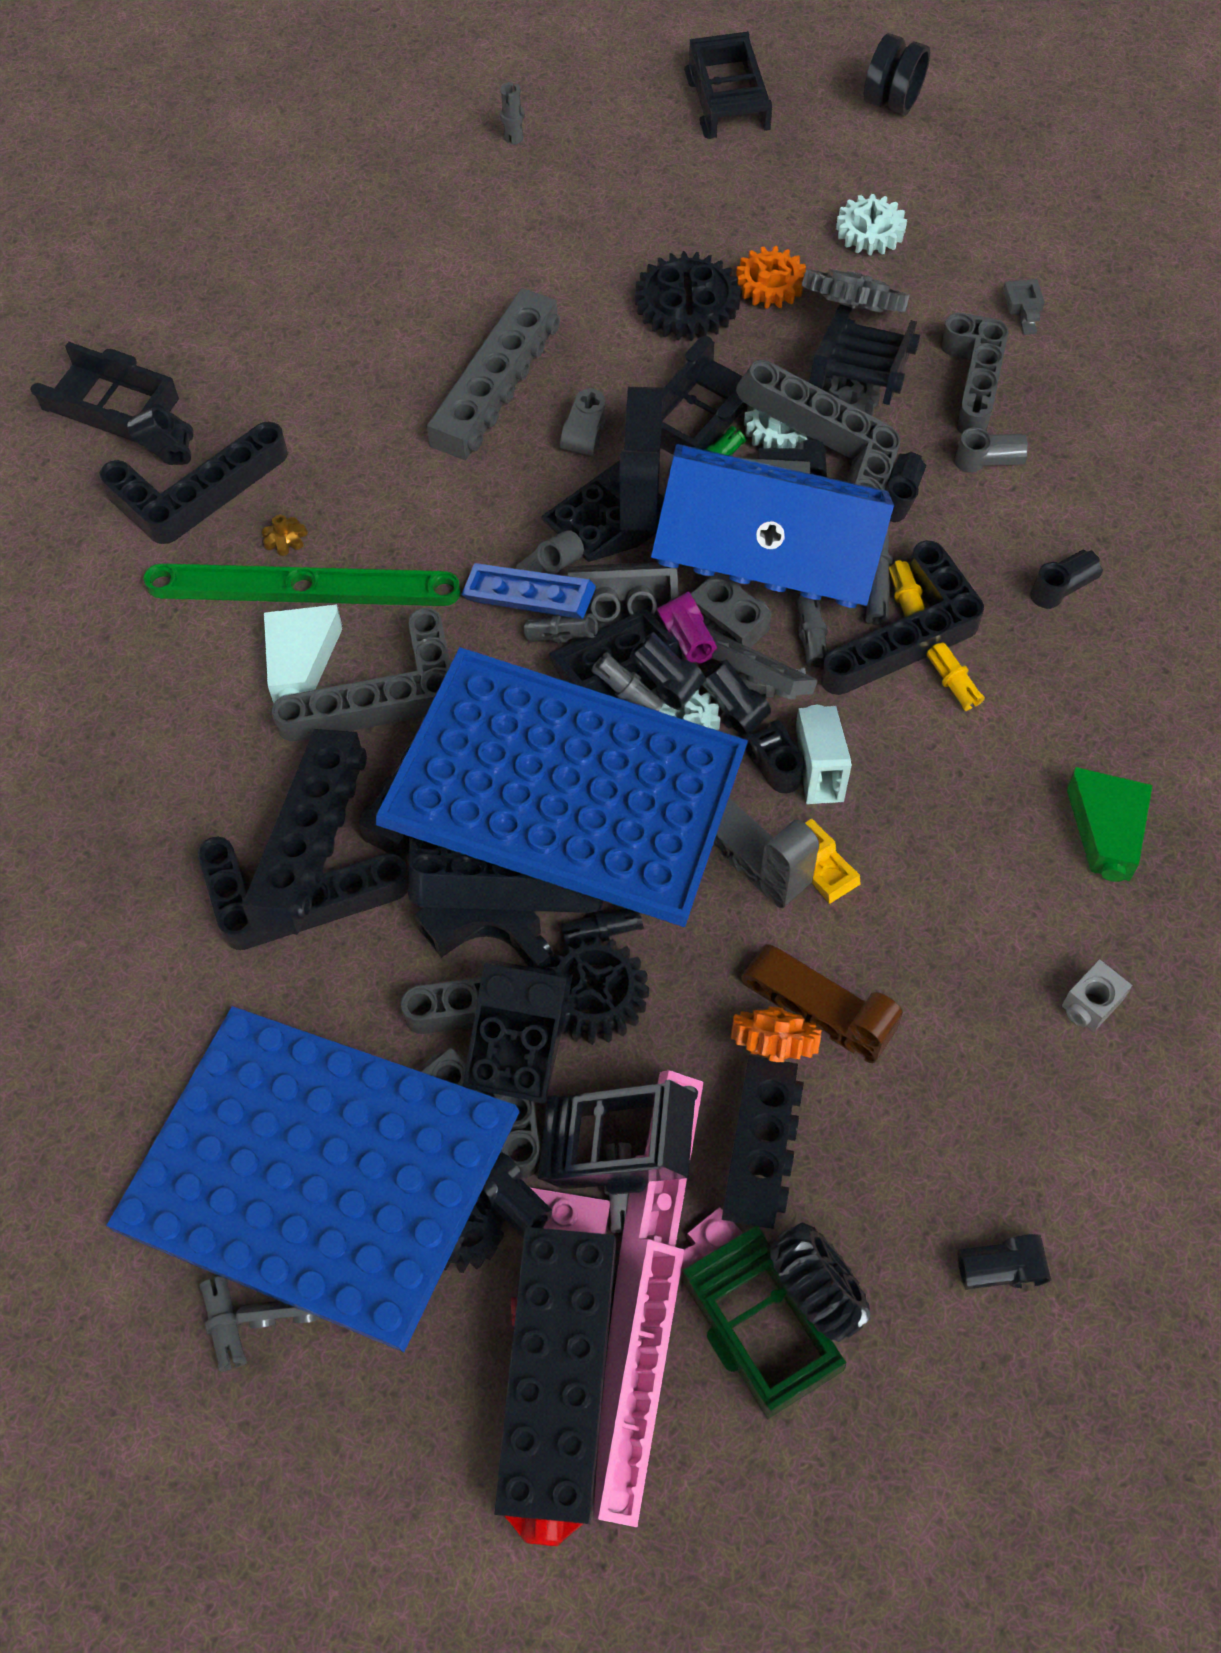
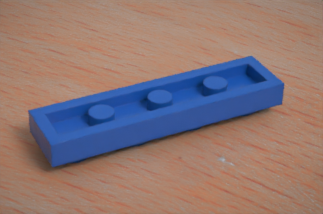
M474 563L461 595L467 600L477 603L583 619L596 585L590 579Z

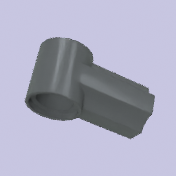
M968 428L961 435L954 456V463L960 470L971 473L979 471L983 466L1023 465L1027 459L1028 442L1026 435H990L981 428Z
M566 530L540 543L533 553L516 565L517 569L557 575L564 568L581 559L584 552L582 540L576 533Z

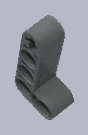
M954 313L948 316L945 321L941 348L950 356L971 360L957 428L961 434L966 429L972 427L987 431L1005 352L1008 327L998 319L966 313Z

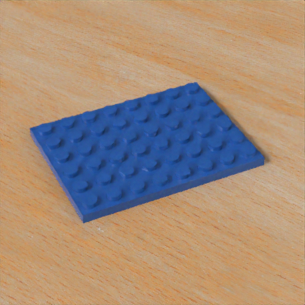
M459 647L376 815V825L685 927L748 740Z
M232 1006L106 1226L112 1231L396 1350L405 1352L513 1127L519 1110L515 1104Z

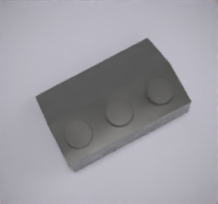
M657 562L568 566L569 577L590 579L596 585L585 615L593 614L596 617L598 631L644 609H647L665 627L656 609L678 597L677 568L662 566ZM571 638V643L582 638Z

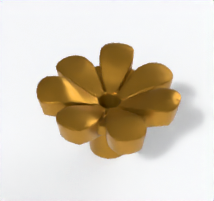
M276 515L272 518L273 526L264 527L262 530V536L265 538L263 540L264 548L272 550L277 546L278 555L286 556L289 553V546L295 550L301 549L304 546L300 537H305L308 531L304 524H299L300 522L297 518L290 517L286 519L284 515Z

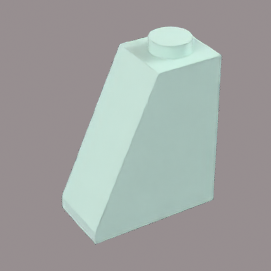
M337 604L264 613L267 681L273 703L286 695L315 690L342 631V622Z
M822 705L798 708L796 733L798 748L804 758L802 778L806 804L844 802L852 764L836 706L824 707Z

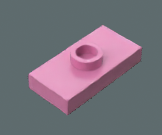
M531 1188L552 1209V1217L545 1224L544 1229L606 1234L610 1201Z

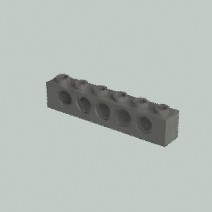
M524 288L520 289L428 423L427 431L431 448L465 461L472 450L477 451L480 448L484 432L488 426L493 427L496 424L500 408L504 403L508 404L512 400L516 384L519 380L526 379L530 370V363L534 357L539 358L542 355L548 336L550 334L554 335L560 325V316L557 313V300Z

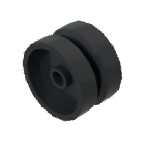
M890 33L884 35L875 50L867 72L863 93L864 101L879 107L888 101L891 111L906 116L916 102L925 81L930 61V47L915 41L906 47L905 40L902 37Z

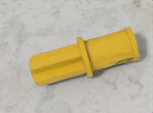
M901 560L895 561V564L889 566V573L896 590L894 594L895 601L897 603L900 602L906 618L925 609L921 598L923 590L920 585L916 584L909 563L907 561L902 562Z
M937 643L927 651V657L943 678L942 685L951 689L964 711L972 709V703L976 707L984 701V695L980 693L967 674L969 671L967 666L960 665L945 643Z

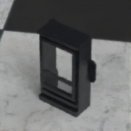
M749 31L690 39L689 65L684 67L689 86L696 87L704 114L699 118L704 137L707 139L717 138L718 117L759 112L764 131L771 130L772 102L769 100L749 39ZM743 62L746 74L709 79L706 66ZM748 80L750 84L749 88L713 92L711 86L712 84L720 85L721 83Z
M701 336L686 352L685 359L688 362L663 388L661 449L670 454H674L676 444L702 450L708 445H713L748 406L739 398L736 391L737 384L743 376L714 361L715 342L709 336ZM698 384L723 397L726 401L716 410L699 401L696 396L688 395V393ZM683 398L689 404H695L714 415L694 439L663 422Z
M68 342L65 348L72 366L56 387L52 388L41 383H35L30 388L31 393L36 396L41 410L51 411L131 441L134 440L128 431L127 423L133 416L113 409L103 408L119 385L151 396L141 412L154 404H162L171 411L179 400L171 377L137 366L134 356L114 349H106L103 353L71 342ZM99 378L113 383L98 405L83 401Z
M665 1080V1083L562 1097L557 1095L548 1096L538 1179L562 1189L606 1186L608 1193L617 1195L642 1192L646 1187V1182L688 1178L695 1100L698 1097V1090L693 1086H681L672 1080ZM654 1106L649 1157L599 1162L603 1117L606 1113ZM595 1115L591 1163L576 1164L581 1118L583 1116Z

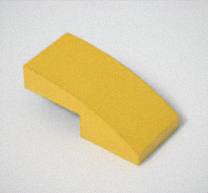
M810 819L805 824L814 832L819 841L812 884L824 899L831 904L861 885L860 874L836 852L835 841L813 819Z

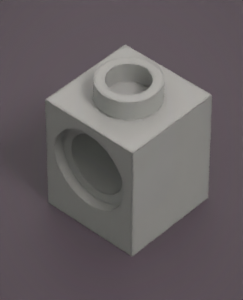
M1099 959L1069 991L1062 1007L1066 1009V1014L1073 1023L1080 1027H1088L1091 1031L1095 1032L1125 999L1133 985ZM1086 994L1097 996L1102 1004L1092 1003L1088 1000Z

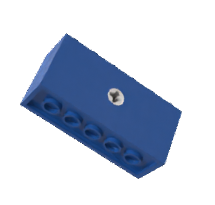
M676 444L651 558L658 559V564L670 568H678L679 564L694 567L693 571L701 575L714 576L715 572L727 574L730 580L737 583L749 584L751 580L765 583L764 587L773 591L785 592L786 588L798 590L801 596L813 600H821L822 596L834 598L837 604L849 608H856L857 604L867 606L894 504L889 491ZM769 524L773 525L771 531H767Z

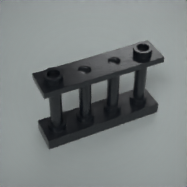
M840 304L814 354L809 383L822 389L827 378L833 379L834 376L886 387L883 404L890 405L894 393H901L905 373L902 372L909 354L915 355L920 340V334H915L917 321L911 320L905 335L855 324V320L850 319L852 308Z

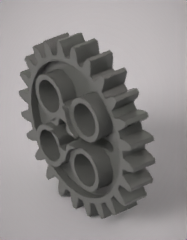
M806 269L802 282L804 288L820 292L826 299L839 302L854 309H868L876 312H883L884 309L906 312L910 295L904 292L890 289V286L883 281L850 271L846 273L828 269V272Z

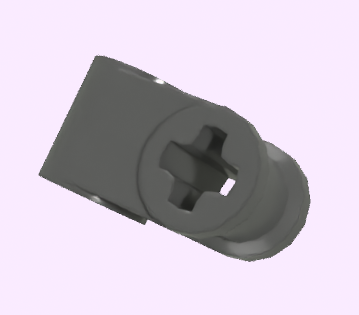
M588 388L577 394L569 418L565 421L562 430L560 449L595 456V453H593L594 447L599 446L601 433L605 425V415L603 412L606 399L601 391Z

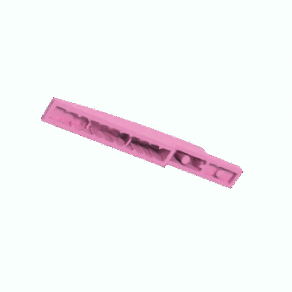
M670 1070L662 1071L659 1074L658 1084L665 1083V1080H672L681 1086H693L698 1090V1097L695 1100L691 1141L692 1153L704 1082ZM653 1112L645 1155H639L636 1158L649 1157ZM687 1178L646 1182V1187L642 1192L629 1193L606 1358L598 1443L594 1519L632 1527L638 1526L684 1249L675 1246Z

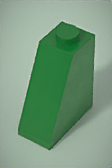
M1075 767L1068 783L1067 793L1091 872L1101 874L1104 879L1113 882L1131 880L1139 866L1153 785Z

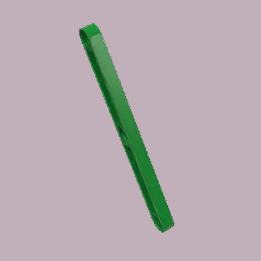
M162 563L151 566L144 574V583L149 594L160 599L449 606L454 604L461 594L459 579L456 575L447 571ZM166 576L171 578L166 586L155 587L152 585L159 577ZM301 580H307L312 583L311 587L305 591L293 589L294 585ZM441 584H449L454 588L447 595H439L435 592V589Z

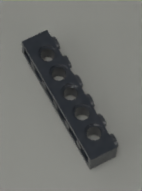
M325 729L313 730L242 904L253 931L298 935L303 920L308 919L315 888H319L323 880L324 864L327 857H331L334 851V838L338 827L341 828L344 825L347 803L355 795L356 779L360 770L363 771L366 766L367 753L365 748L361 747L357 732Z

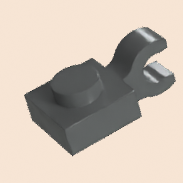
M1038 280L1005 282L1003 294L1009 313L1020 314V324L1024 335L1037 334L1035 321H1040L1039 312H1042L1045 302Z

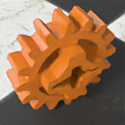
M762 246L760 253L757 254L751 250L749 251L748 258L742 257L740 259V266H737L736 276L738 277L737 286H741V290H743V299L753 298L752 305L754 306L759 302H764L765 309H768L771 303H775L778 308H782L783 301L793 304L794 296H802L804 288L802 282L806 265L800 264L799 255L790 257L789 249L781 253L778 252V246H774L772 251H767Z
M769 1006L766 1010H753V1013L741 1011L740 1015L735 1014L730 1039L736 1040V1045L747 1046L746 1050L751 1054L764 1056L773 1062H784V1059L787 1058L800 1059L801 1055L811 1058L813 1054H818L822 1030L816 1028L814 1023H804L805 1019L802 1015L787 1012L780 1007Z

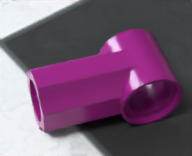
M689 591L656 609L666 629L678 640L680 649L688 661L701 664L711 659L712 653L717 649V646L703 623L704 618Z

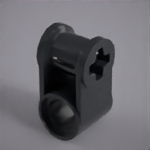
M154 404L129 419L127 423L128 431L137 444L144 446L169 465H185L190 462L192 454L189 449V442L193 439V427L171 413L164 405Z
M778 719L770 722V727L754 734L747 732L742 735V739L748 740L745 751L775 791L787 794L799 788L802 780L804 758L789 737L781 721ZM780 769H789L791 771L786 772L781 771Z

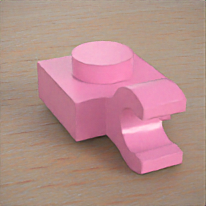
M721 1207L687 1233V1239L693 1246L684 1250L680 1272L681 1278L685 1268L743 1234L734 1222L722 1220L723 1210Z

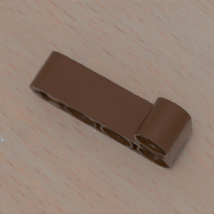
M765 944L741 976L746 987L776 1006L783 1008V1010L788 1008L796 1014L802 1015L805 1019L804 1023L816 1024V1028L822 1029L831 1035L829 1039L853 1054L857 1051L864 1055V1061L868 1063H875L897 1031L903 1015L900 1006L890 997L882 993L872 992L868 999L864 1001L781 949L769 944Z

